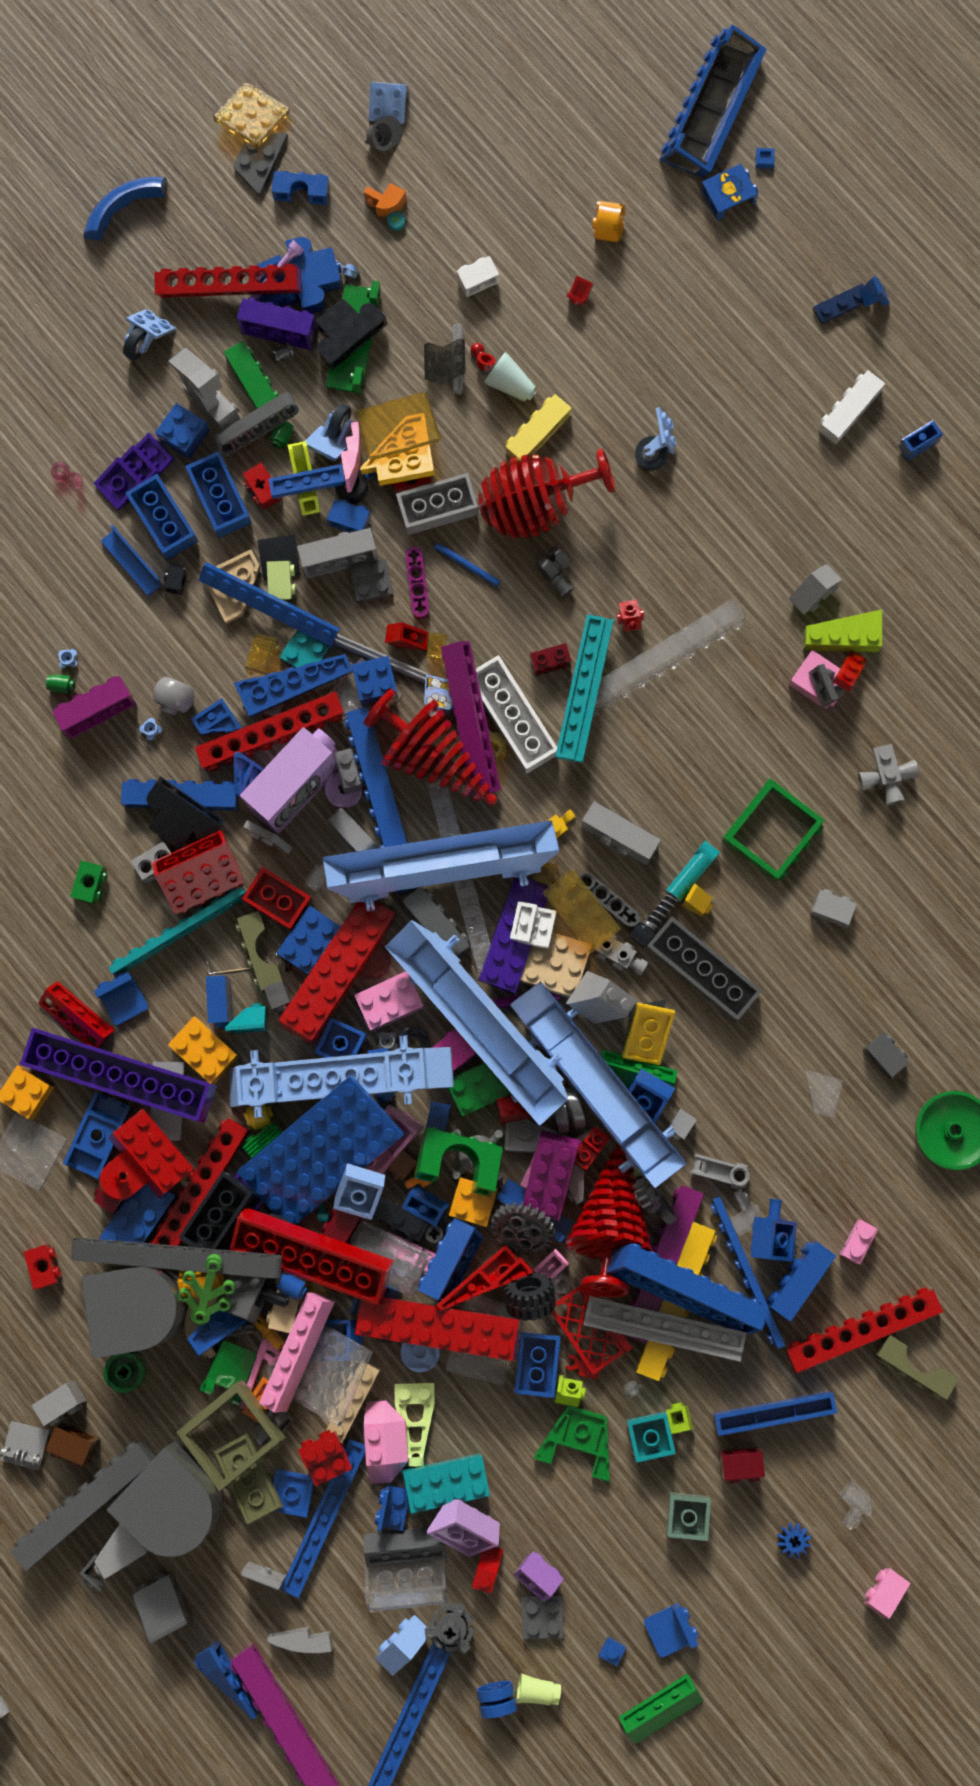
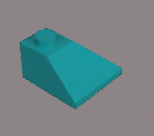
M262 1003L251 1004V1007L245 1008L225 1026V1031L230 1034L269 1031L268 1008L263 1006Z

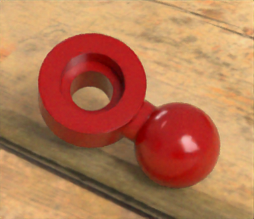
M474 343L470 348L472 356L477 358V367L482 371L492 370L495 358L491 354L484 353L485 348L481 343Z

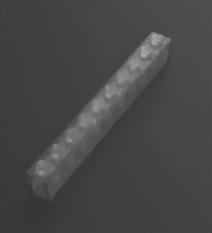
M732 598L601 678L593 717L601 712L600 709L605 706L607 708L613 706L618 698L629 696L636 687L642 688L647 685L649 679L660 677L667 668H675L680 664V660L685 657L686 659L693 657L698 649H706L716 638L720 640L731 629L737 630L743 626L746 615L736 600Z

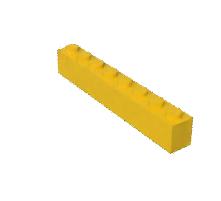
M693 1222L677 1266L689 1268L694 1271V1274L702 1276L703 1273L700 1272L702 1265H706L710 1254L707 1253L710 1246H714L717 1235H714L715 1230ZM666 1300L662 1301L659 1309L661 1313L687 1318L689 1311ZM647 1340L636 1372L657 1381L660 1380V1377L664 1378L668 1368L665 1366L666 1361L672 1358L675 1348L671 1345Z

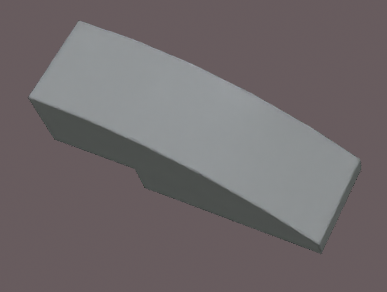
M309 1626L271 1633L267 1637L269 1643L295 1652L324 1653L331 1652L333 1649L331 1631L311 1634Z

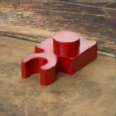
M569 1354L568 1357L574 1359L575 1364L573 1366L566 1365L568 1370H575L577 1368L579 1369L578 1375L598 1380L600 1371L592 1375L582 1360H578L577 1356ZM590 1357L589 1363L593 1369L600 1365V1359Z

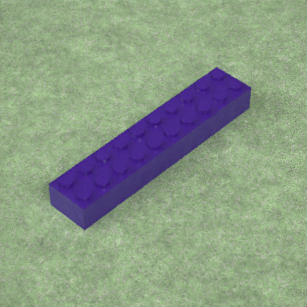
M33 1027L20 1062L22 1066L202 1123L206 1121L217 1085Z

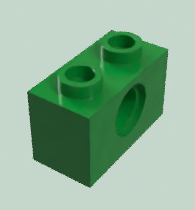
M81 860L70 897L77 901L96 905L102 896V883H105L107 880V869L101 865ZM94 879V885L87 888V881Z

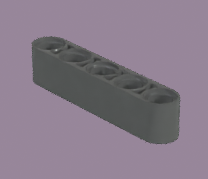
M283 393L217 433L214 440L220 454L229 456L294 417L298 413L299 408L292 394Z

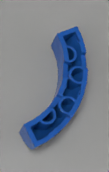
M166 177L138 178L110 191L98 202L91 212L85 225L84 239L102 241L110 218L116 211H120L129 205L131 201L138 198H164L167 186Z

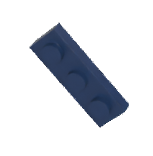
M863 283L815 305L813 311L820 324L822 325L864 305L860 290L864 287Z

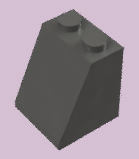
M162 1572L154 1577L156 1581L150 1584L147 1581L136 1587L137 1591L133 1594L150 1644L186 1625L193 1617L173 1572L169 1574Z

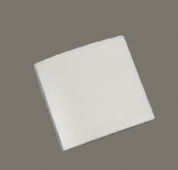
M518 901L510 939L549 949L557 911Z

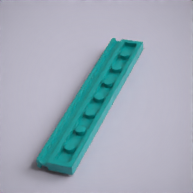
M589 614L586 616L555 755L556 759L576 761L583 764L614 619L610 620L605 619V617Z
M242 887L230 889L227 892L228 895L223 898H215L211 901L210 906L197 909L194 912L195 915L190 918L185 917L181 919L174 928H166L159 937H152L145 941V945L141 948L136 947L130 950L128 956L123 959L122 957L115 959L111 963L112 965L108 967L110 972L116 976L139 965L242 902V897L246 893Z

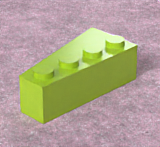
M882 610L806 626L803 631V651L850 652L852 650L854 652H879L882 647Z

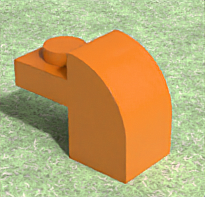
M392 183L389 184L384 194L368 186L364 190L366 203L371 207H376V214L380 217H387L389 213L400 211L407 201L406 191Z

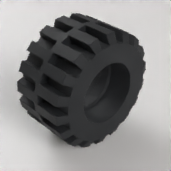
M531 1273L528 1276L504 1285L506 1310L515 1319H523L524 1321L541 1319L544 1316H548L556 1307L554 1284L552 1279L545 1274Z

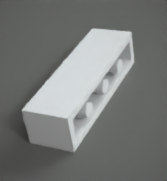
M869 370L864 375L860 374L857 377L854 387L852 389L849 387L843 394L844 398L842 401H837L831 408L832 412L830 415L826 414L820 421L819 432L834 444L841 440L884 388L885 383Z

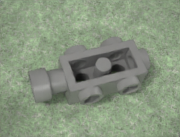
M609 932L608 934L603 933L601 937L597 935L592 945L594 946L593 951L596 952L595 956L602 961L608 959L613 962L612 966L619 971H622V969L627 970L630 967L640 976L643 974L649 962L635 957L637 952L634 950V946L627 942L622 944L617 941L618 937ZM605 942L610 944L608 949L603 947ZM625 952L627 957L621 958L620 953Z

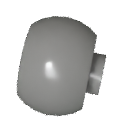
M169 677L161 678L153 691L154 702L160 705L159 710L174 716L176 712H187L195 698L194 689L191 686Z

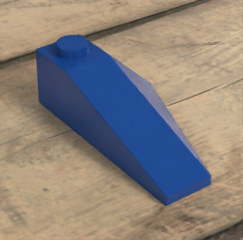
M217 1640L198 1652L195 1656V1664L200 1672L203 1671L204 1675L252 1720L256 1718L259 1712L254 1707L249 1694L243 1689L239 1675H235L231 1668L232 1663L220 1641Z

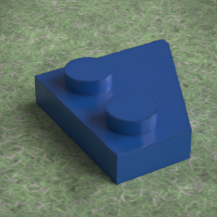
M240 752L234 753L235 795L241 798L239 795L264 770L263 767Z

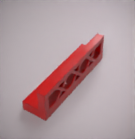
M58 981L45 989L38 1002V1005L84 1044L100 1049L104 1040L114 1032V1029ZM47 998L52 1001L54 1007H51L46 1002ZM61 1011H64L67 1014L68 1019H65L62 1016ZM75 1023H78L81 1026L82 1031H79L76 1028ZM90 1036L98 1040L96 1044L91 1041Z

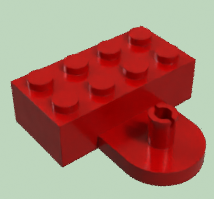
M142 1109L109 1137V1140L120 1151V1154L102 1169L99 1176V1185L102 1192L108 1198L120 1201L130 1198L147 1184L160 1199L194 1168L145 1110Z

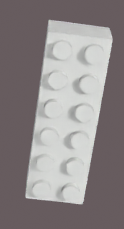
M498 655L476 668L483 706L524 772L527 774L554 758L557 746L500 656Z

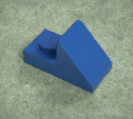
M877 276L872 277L860 290L866 307L878 301L883 306L890 303L885 288Z

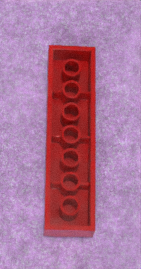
M373 901L375 907L373 911L371 910V905L370 911H367L366 902H357L280 1017V1027L308 1044L314 1045L396 920V913L377 901Z
M247 1207L237 1217L230 1251L281 1255L282 1271L378 1305L385 1295L394 1261Z
M383 1297L378 1305L364 1300L360 1301L356 1335L509 1361L516 1360L522 1321L520 1319L454 1308L439 1311L435 1308L436 1305Z

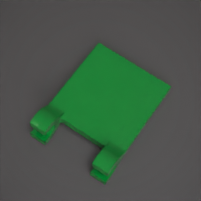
M222 1340L209 1373L201 1384L200 1391L211 1395L214 1390V1384L229 1389L240 1380L246 1383L257 1353ZM237 1394L229 1402L239 1406L241 1397Z

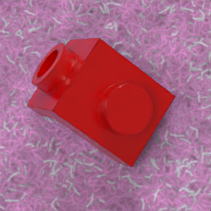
M577 275L570 292L566 294V297L570 298L569 302L577 306L580 303L585 304L594 283Z

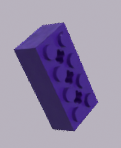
M242 298L237 321L243 335L285 345L289 342L290 346L312 351L318 331L315 317L312 313L296 311L287 306L284 308L279 307L271 302L262 303L254 298Z

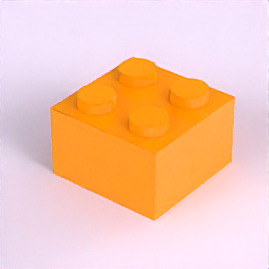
M17 1065L0 1091V1102L27 1119L34 1120L53 1091L54 1086L26 1068Z
M460 1177L449 1216L487 1227L498 1189L496 1188L491 1197L471 1193L473 1181Z

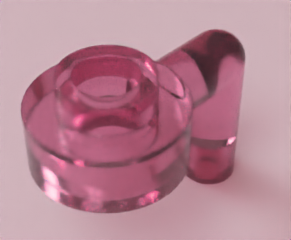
M59 461L52 465L51 476L54 480L63 482L70 478L74 479L75 488L82 486V475L70 471L66 463ZM62 468L64 471L59 472L57 469Z

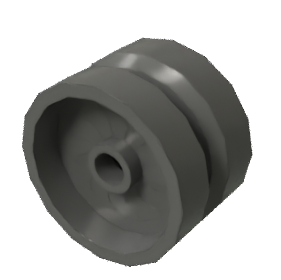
M573 1086L565 1088L568 1100L550 1116L559 1135L569 1132V1122L575 1130L586 1127L580 1101Z

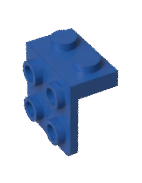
M129 972L117 974L113 981L109 983L108 981L102 982L97 986L98 989L94 990L97 998L102 1000L115 1025H120L149 1008L138 984Z
M679 1602L644 1619V1624L660 1657H665L690 1645L691 1649L698 1646L696 1640L700 1638L695 1626L690 1627L688 1619H691L686 1607L682 1608Z

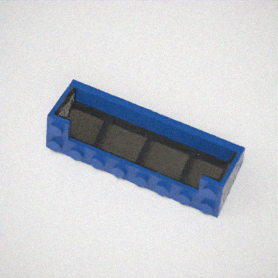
M733 24L727 29L724 28L718 36L715 35L711 40V48L703 57L704 63L696 72V81H693L689 88L690 94L684 99L682 103L683 109L675 118L676 124L668 133L669 139L660 150L662 153L659 158L660 161L701 178L711 172L767 48Z

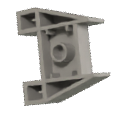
M184 348L168 361L178 373L184 384V389L221 431L240 420L237 406L233 402L230 404L217 391L222 387V384L219 380L221 376L216 369L213 368L211 370L187 348Z

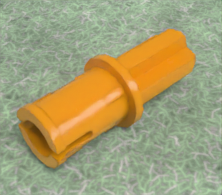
M259 1314L258 1320L261 1324L256 1321L254 1326L262 1333V1338H266L276 1350H280L285 1345V1341L274 1329L268 1328L269 1323H266L262 1314Z

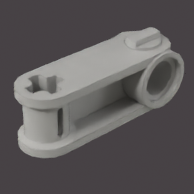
M698 1154L694 1155L696 1159L693 1170H690L691 1174L731 1185V1188L739 1190L746 1187L750 1176V1169L747 1168L748 1165L738 1162L735 1165ZM736 1171H741L744 1173V1179L742 1182H738L734 1179V1173Z

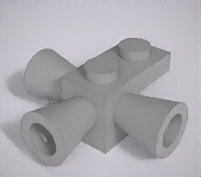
M892 744L873 748L872 752L877 768L874 772H858V782L861 790L864 791L878 784L879 789L885 788L887 806L905 801L898 784L902 779L919 778L916 761L912 760L898 767Z

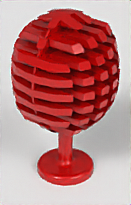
M600 448L596 451L599 465L597 468L570 476L560 465L563 475L562 479L555 462L545 457L546 465L540 455H533V462L528 455H521L522 463H520L517 457H513L510 459L511 466H509L507 461H503L500 463V472L497 467H494L490 471V478L485 476L481 482L483 493L479 491L478 506L482 518L489 527L492 528L493 525L494 529L504 536L508 532L511 538H518L519 533L522 538H530V531L533 536H538L541 534L540 526L544 532L551 530L550 522L552 521V524L557 526L561 522L560 512L565 517L570 510L565 490H567L569 500L573 502V487L603 479L609 493L616 492L612 471L604 449Z

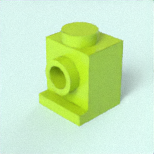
M559 1375L555 1403L578 1407L580 1400H584L586 1388L582 1387L583 1382L563 1378V1375Z
M682 1402L672 1404L671 1409L666 1410L671 1434L694 1430L688 1405L683 1406ZM679 1414H683V1421L678 1420Z

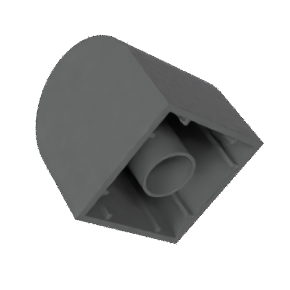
M152 1267L128 1268L82 1276L92 1359L145 1350L165 1343L176 1336L185 1324V1316L189 1307L186 1302L179 1300L178 1276L167 1269Z
M177 1439L160 1451L111 1504L107 1511L145 1549L156 1555L175 1557L192 1551L214 1530L223 1513L224 1495L223 1490L219 1491L189 1449Z

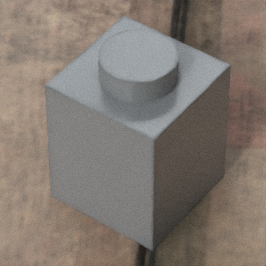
M680 1109L668 1126V1128L672 1126L676 1131L671 1137L677 1141L679 1139L684 1140L697 1119Z

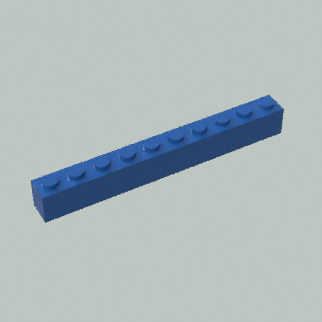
M368 706L346 712L347 718L344 719L346 730H351L352 736L349 737L351 747H355L357 754L354 755L357 766L361 765L360 779L362 784L366 783L368 789L364 792L367 802L371 801L373 808L369 810L372 820L376 819L378 824L375 827L377 838H382L383 844L380 845V848L407 844L386 768L382 765L383 758L374 726L367 728L363 725L369 713ZM419 887L393 892H397L398 896L412 893Z

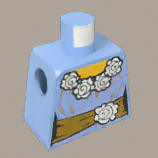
M426 675L424 707L436 699L439 704L436 713L439 710H443L445 714L452 713L454 706L449 693L448 679Z

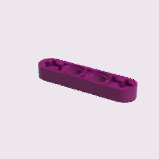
M411 547L406 552V563L412 612L417 619H424L429 614L423 555L419 548ZM412 553L417 555V565H413ZM412 571H421V577L413 578L411 576ZM422 588L424 590L423 595L415 596L413 594L414 589ZM418 601H422V608L426 609L423 610L422 614L416 611L419 609Z

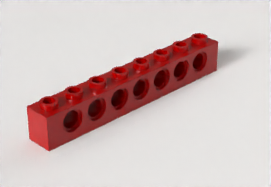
M285 264V267L267 265V268L250 265L249 268L244 269L241 266H231V269L213 267V270L197 267L196 270L190 271L188 268H178V271L160 269V272H154L155 295L160 298L302 293V270L296 267L295 264ZM284 274V281L278 283L279 276ZM266 275L267 280L264 283H260L261 277ZM231 276V282L225 285V279ZM249 276V281L243 284V278ZM213 277V283L207 285L208 279ZM177 278V285L172 286L173 280ZM195 278V284L190 286V280Z
M335 691L194 748L202 769L213 772L218 770L219 766L223 764H233L235 752L251 757L258 750L266 751L271 749L272 745L276 743L284 744L290 741L289 738L294 737L303 727L307 731L311 729L317 730L318 728L322 729L329 722L337 723L343 720L342 717L346 716L339 695ZM328 708V714L324 717L320 716L321 709ZM305 715H310V722L302 723V718ZM293 722V728L286 731L284 728L285 724ZM270 729H275V735L271 738L267 737V732ZM257 736V743L251 745L249 742L250 738ZM235 743H240V749L235 752L232 751V746ZM222 750V756L216 759L214 756L215 752Z
M230 1118L221 1122L218 1127L220 1132L216 1138L213 1136L207 1147H209L206 1155L203 1153L197 1162L199 1164L198 1168L190 1173L187 1178L189 1183L186 1188H181L177 1195L178 1201L175 1206L173 1204L170 1206L166 1213L168 1215L166 1221L159 1224L156 1229L157 1236L148 1243L161 1244L162 1238L166 1236L170 1240V1245H182L183 1241L178 1237L221 1172H226L249 1134V1129ZM229 1134L232 1137V1142L226 1146L223 1144V1137ZM219 1151L222 1158L216 1163L213 1161L212 1156L215 1152ZM206 1168L211 1170V1177L207 1180L202 1176V1172ZM196 1185L201 1188V1193L197 1197L192 1194V1189ZM186 1202L191 1206V1210L187 1214L182 1211V1205ZM175 1219L180 1222V1228L177 1231L171 1227Z
M921 1288L916 1290V1295L909 1297V1294L899 1297L897 1303L892 1305L890 1302L879 1306L880 1310L875 1312L868 1310L861 1313V1318L856 1320L854 1317L843 1321L844 1325L839 1327L832 1325L825 1328V1333L818 1335L816 1332L806 1336L807 1340L801 1343L799 1340L789 1343V1348H786L785 1351L795 1373L801 1372L942 1313L943 1310L934 1289ZM917 1300L922 1303V1308L918 1312L913 1308V1304ZM898 1308H902L904 1311V1316L901 1319H897L895 1316V1311ZM883 1315L886 1323L884 1326L879 1327L877 1325V1318ZM862 1323H865L868 1327L865 1334H860L858 1331V1327ZM843 1331L849 1333V1339L846 1342H842L840 1339V1334ZM828 1338L831 1341V1346L829 1349L824 1350L822 1348V1341ZM807 1346H811L813 1349V1354L810 1357H805L803 1354V1350Z

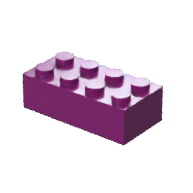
M113 676L103 685L93 686L89 692L76 695L68 703L59 704L52 713L61 730L69 739H72L137 705L121 676Z
M545 1130L542 1131L539 1136L523 1201L525 1206L531 1204L533 1209L539 1207L538 1212H546L544 1217H551L553 1220L560 1221L581 1140Z

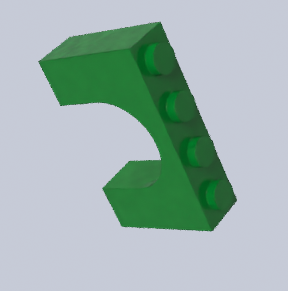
M436 1127L427 1128L422 1134L414 1178L434 1183L439 1177L443 1154L447 1151L456 1150L466 1154L474 1165L471 1193L491 1197L496 1191L503 1147L497 1146L494 1142L485 1143L478 1141L474 1137H462L455 1132H443Z

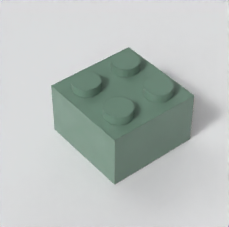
M669 1492L666 1524L667 1537L708 1541L711 1498L704 1495Z

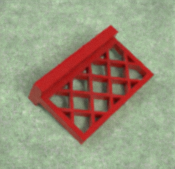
M580 1284L577 1288L556 1301V1307L559 1304L568 1305L566 1317L558 1316L555 1310L551 1314L590 1373L594 1375L633 1347L624 1334L605 1330L604 1340L594 1338V1327H592L591 1337L580 1335L581 1325L584 1323L582 1321L584 1309H587L585 1304L586 1302L588 1304L589 1296L599 1298L598 1295L582 1290ZM578 1291L584 1298L582 1306L571 1304L573 1295ZM571 1306L582 1308L580 1320L569 1318ZM568 1320L579 1322L577 1334L569 1333L567 1330ZM579 1337L590 1339L588 1351L579 1348ZM593 1340L604 1342L602 1354L591 1352ZM607 1343L615 1344L619 1352L613 1356L605 1355ZM590 1354L601 1356L600 1365L594 1369L589 1363Z

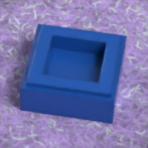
M756 148L755 168L773 169L775 149Z

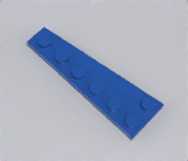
M346 654L318 662L304 664V666L288 668L285 671L269 673L266 676L238 681L234 685L249 718L347 676L353 673V669Z

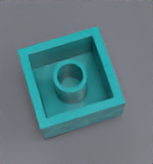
M665 1411L626 1420L636 1463L676 1454Z

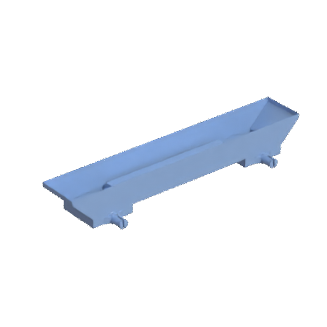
M551 820L323 857L328 890L349 898L350 903L366 902L367 911H370V905L373 911L375 909L373 901L388 897V892L502 874L503 878L519 877L520 885L524 886L525 884L527 886L526 876L541 872V867L559 853V846Z
M411 920L385 948L411 976L410 982L414 985L417 983L513 1094L511 1099H514V1102L519 1101L540 1126L568 1100L562 1083L564 1079L555 1067L563 1059L562 1056L556 1053L549 1060L539 1050H534L459 964L461 961L452 949L459 942V938L456 935H453L446 942L436 932L432 933Z
M541 981L510 1004L531 1035L532 1040L529 1043L533 1047L538 1046L550 1059L556 1053L562 1056L563 1059L556 1064L557 1068L625 1153L627 1161L618 1167L623 1174L633 1167L656 1188L687 1164L668 1140V1138L676 1133L675 1129L670 1126L665 1132H661L573 1022L572 1018L579 1014L576 1010L571 1009L566 1013Z
M408 1035L399 1036L400 1048L394 1051L278 1063L259 1062L258 1050L250 1051L251 1063L228 1068L231 1107L254 1106V1118L263 1117L262 1105L322 1099L351 1074L370 1095L403 1092L404 1104H413V1091L454 1087L451 1047L413 1049L408 1047Z

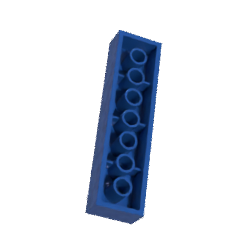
M631 1243L613 1250L606 1271L607 1274L719 1326L747 1333L746 1335L762 1331L768 1308L762 1306L761 1302L747 1299L740 1292H732L723 1284H715L706 1276H698L689 1268H681L672 1260H664L655 1252H647L638 1244Z

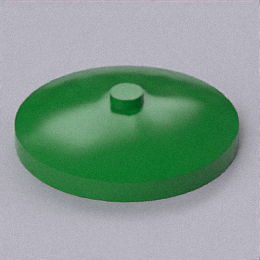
M946 1091L933 1096L922 1106L915 1122V1136L920 1150L928 1160L939 1167L949 1170L967 1169L980 1163V1099L962 1091Z

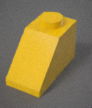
M694 884L682 906L702 917L704 913L708 914L714 904L710 903L713 898L698 885Z

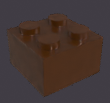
M63 1423L54 1428L45 1451L50 1452V1456L53 1458H65L69 1460L68 1463L70 1465L79 1467L91 1461L100 1438Z

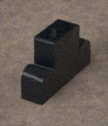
M341 299L334 306L328 307L324 314L316 321L318 330L325 337L318 344L321 360L331 371L336 369L387 325L386 316L372 303L362 305L360 313H357L345 299Z
M161 776L146 797L150 807L154 809L160 808L150 823L149 829L156 833L162 841L169 842L178 849L183 846L192 832H195L196 838L201 840L216 833L223 823L222 818Z

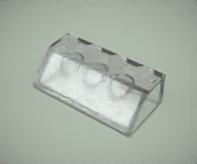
M364 1220L361 1221L349 1243L350 1245L394 1260L388 1286L411 1298L418 1291L419 1281L422 1276H425L428 1263L432 1258L431 1254Z
M445 1559L368 1567L366 1562L364 1563L365 1600L368 1612L448 1604Z

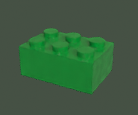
M486 1063L453 1077L454 1087H449L462 1117L497 1102L498 1098L512 1095Z

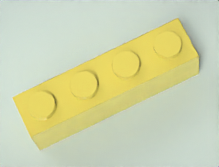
M556 394L544 401L543 407L531 415V420L527 424L521 425L518 429V434L514 438L510 437L507 440L505 453L510 458L517 457L520 463H522L521 455H528L531 458L571 416L572 408Z

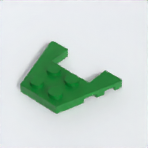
M567 1405L535 1453L534 1459L551 1464L556 1444H561L597 1455L591 1476L609 1481L607 1416Z

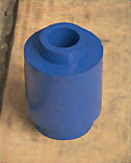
M283 1273L276 1286L280 1290L279 1292L296 1301L298 1298L302 1299L307 1291L305 1287L306 1282L291 1274L286 1275Z

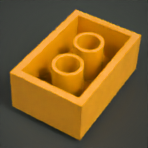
M195 1016L168 1044L169 1047L211 1084H215L240 1057Z

